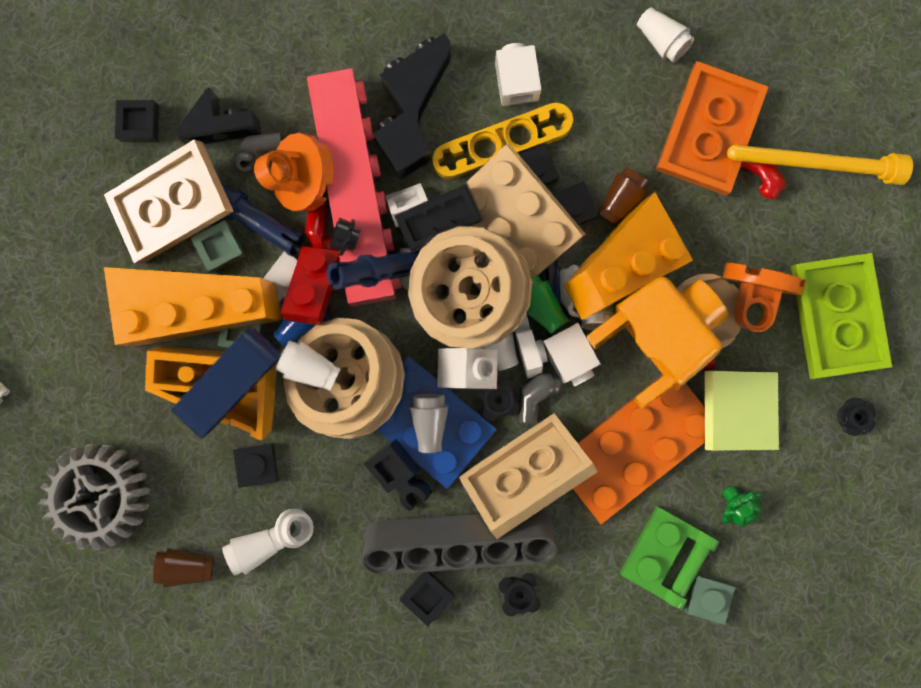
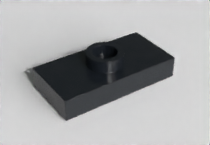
M468 182L395 215L411 252L425 246L437 234L458 226L469 227L483 221V216Z

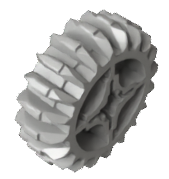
M88 444L84 450L81 447L73 448L70 451V457L65 455L56 459L59 468L54 467L46 471L52 482H46L40 486L42 490L48 492V497L41 499L38 503L43 506H49L50 512L46 513L42 519L45 521L53 519L55 521L50 533L58 534L64 531L62 543L69 544L76 540L77 549L82 550L90 545L93 550H100L106 544L112 547L120 543L121 537H130L134 532L132 526H138L143 522L141 515L136 512L145 511L150 506L145 501H139L140 496L147 495L151 491L147 487L139 488L138 481L144 480L147 474L144 472L133 474L132 472L137 468L139 461L134 459L125 462L127 452L125 450H118L114 453L113 446L109 444L102 445L101 448L97 444ZM92 465L104 468L112 474L116 481L112 483L105 482L100 477L99 472L94 473ZM72 481H74L75 494L69 499L70 486ZM108 490L106 493L99 495V500L82 504L84 500L91 498L90 494L95 493L94 491ZM121 493L120 508L113 519L112 515L115 514L113 501ZM74 512H84L90 522L95 521L97 527L85 524Z

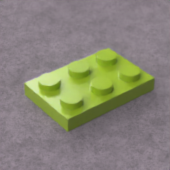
M873 254L847 256L791 266L793 276L806 280L802 296H796L810 379L891 368L892 362Z

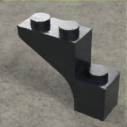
M445 33L436 39L434 37L425 39L416 47L414 53L405 59L402 57L394 59L387 64L384 72L380 74L384 89L402 115L398 118L395 115L383 120L377 126V131L373 133L377 146L400 180L432 160L431 151L420 133V120L451 61V44Z

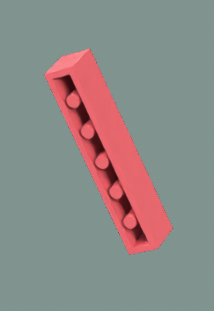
M352 68L307 76L318 142L327 145L334 164L333 184L326 185L334 228L340 217L348 221L352 218L355 219L354 227L361 230L354 251L351 252L345 249L344 254L339 256L340 262L357 260L359 256L367 254L375 257L389 255L388 252L395 251L391 228L384 229L381 215L388 214L384 191L377 192L375 178L381 177V170L377 154L370 155L368 141L375 139L370 117L363 118L361 104L368 103L364 81H356ZM400 278L380 281L373 287H363L362 285L350 286L345 288L347 302L350 306L355 307L397 299L395 289L402 288Z

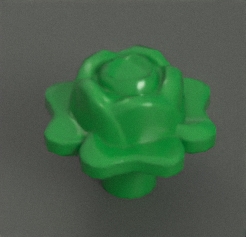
M734 485L724 490L722 496L728 502L723 513L722 522L724 524L736 523L745 527L760 517L762 509L759 505L761 503L760 499L763 496L760 491L740 493Z

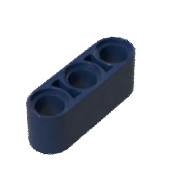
M253 326L250 327L189 389L171 411L200 439H203L280 360L282 354Z

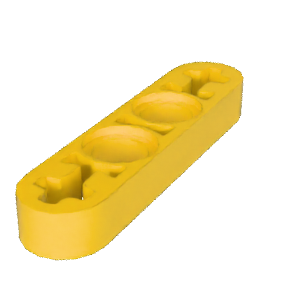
M551 103L444 143L433 154L434 170L441 178L453 180L480 170L506 144H510L517 153L544 143L547 145L561 140L571 130L573 123L572 112L564 104ZM552 113H555L557 118L563 117L565 119L561 124V130L556 131L553 125L543 128L541 134L544 137L538 138L537 127L532 121L533 119H538V126L546 124ZM522 126L528 129L531 135L529 142L524 145L512 142L509 133L513 128ZM486 139L493 142L496 148L493 156L489 158L479 157L474 151V146L478 141ZM468 145L469 157L473 164L467 165V159L463 158L456 162V169L451 171L448 166L441 167L439 163L444 161L443 155L445 153H450L452 157H458L464 154L462 146Z

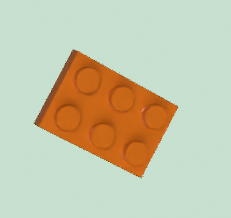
M696 61L692 67L655 171L725 196L729 195L742 161L729 159L727 151L733 145L748 146L768 86Z

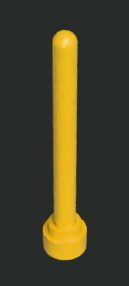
M733 145L727 151L728 158L733 161L877 175L878 179H882L885 184L893 185L906 184L913 171V160L907 154L891 153L878 160Z

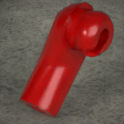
M752 162L741 163L740 168L759 175L762 179L763 184L760 186L759 191L763 197L774 200L779 197L781 190H785L786 180L777 165Z
M323 204L316 210L307 212L305 233L312 248L334 250L328 247L331 237L326 238L325 234L327 206Z

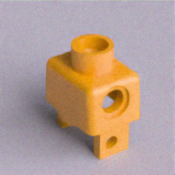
M658 277L617 304L615 315L587 336V340L593 349L596 350L626 328L636 344L663 375L662 378L635 397L634 401L643 409L671 387L676 391L680 389L720 353L722 348L721 342L712 330L729 318V313L716 293L702 280H697L680 293L668 278Z

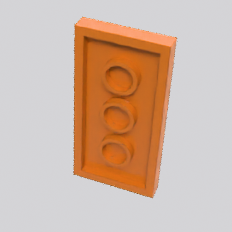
M686 383L677 391L671 387L643 409L634 401V397L577 442L594 464L597 473L574 487L573 490L600 524H603L705 443V407Z

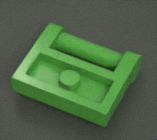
M656 506L622 567L620 575L662 598L672 606L683 610L688 601L685 598L710 550L714 552L720 541ZM689 537L696 541V544L673 586L669 589L662 585V582L686 538Z

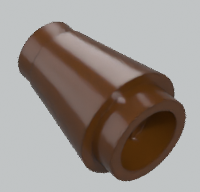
M626 167L621 174H616L601 205V209L598 211L599 216L616 227L619 221L648 196L646 191L651 185L650 182L634 170Z
M167 548L166 552L157 551L153 569L154 584H163V588L212 581L214 557H206L172 548Z

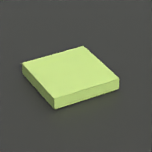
M705 371V450H779L778 372Z

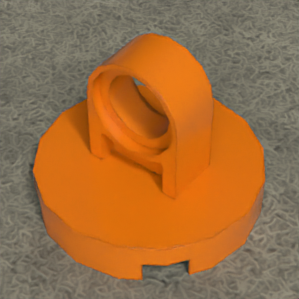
M295 133L288 135L282 140L276 150L260 156L254 164V173L256 179L264 188L274 190L275 196L282 206L291 211L306 212L316 210L327 199L322 197L325 192L326 185L333 184L334 164L330 150L325 143H319L316 136L312 134ZM270 161H272L271 172H270V169H269V162H270Z
M726 263L722 278L741 284L734 308V318L739 327L753 332L768 330L776 318L782 293L802 296L806 280H802L800 277L764 268L761 270L750 268L748 270L746 269L747 265ZM758 303L762 307L763 316L758 323L752 325L747 320V310L752 304Z

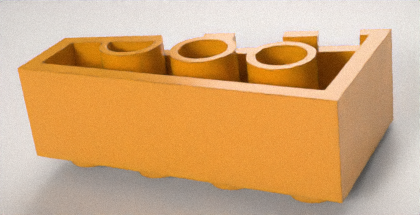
M104 267L115 345L142 346L220 332L226 329L232 330L255 324L281 321L276 283L266 279Z

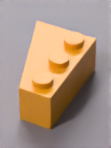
M654 192L625 216L621 223L608 234L605 241L584 261L563 286L581 319L584 320L640 290L656 278L665 277L693 261L657 194Z
M161 346L148 350L145 391L176 404L225 351ZM277 363L220 423L224 425L230 424L251 433L250 436L261 441L272 432Z

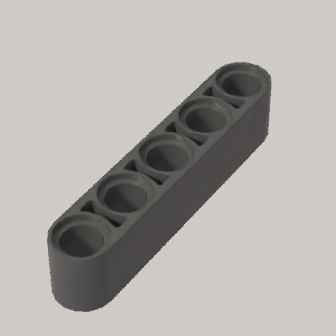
M542 510L498 539L491 533L481 514L372 522L365 528L362 566L369 573L388 575L540 564L553 559L557 552V545L551 516Z

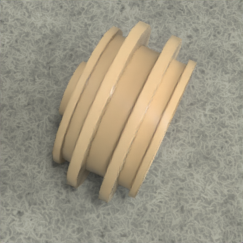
M458 226L437 234L420 250L410 271L408 296L416 320L429 336L449 347L483 348L503 341L520 326L530 306L532 279L525 258L511 241L484 228ZM482 253H485L490 260L485 268H480L477 264V258ZM459 258L461 262L460 269L452 272L449 267ZM473 283L481 284L479 296L471 294ZM442 285H446L449 288V295L444 300ZM492 306L494 308L492 313L485 319L482 315L483 309ZM460 308L466 313V319L463 323H459L454 319V313Z
M335 318L323 322L322 326H314L298 340L297 344L302 341L328 361L338 354L337 359L332 363L340 368L330 391L323 387L319 388L284 378L287 404L300 423L316 433L329 437L354 439L373 433L390 419L402 398L405 373L401 355L388 336L359 319ZM358 347H362L365 352L364 357L360 360H356L354 357L355 350ZM353 376H355V381L353 385L349 388V381ZM336 399L338 408L336 411L330 412L328 410V403Z

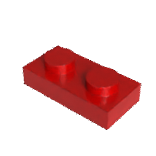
M302 246L280 311L284 320L322 326L334 285L330 286L328 282L327 269L331 263L340 262L338 251Z

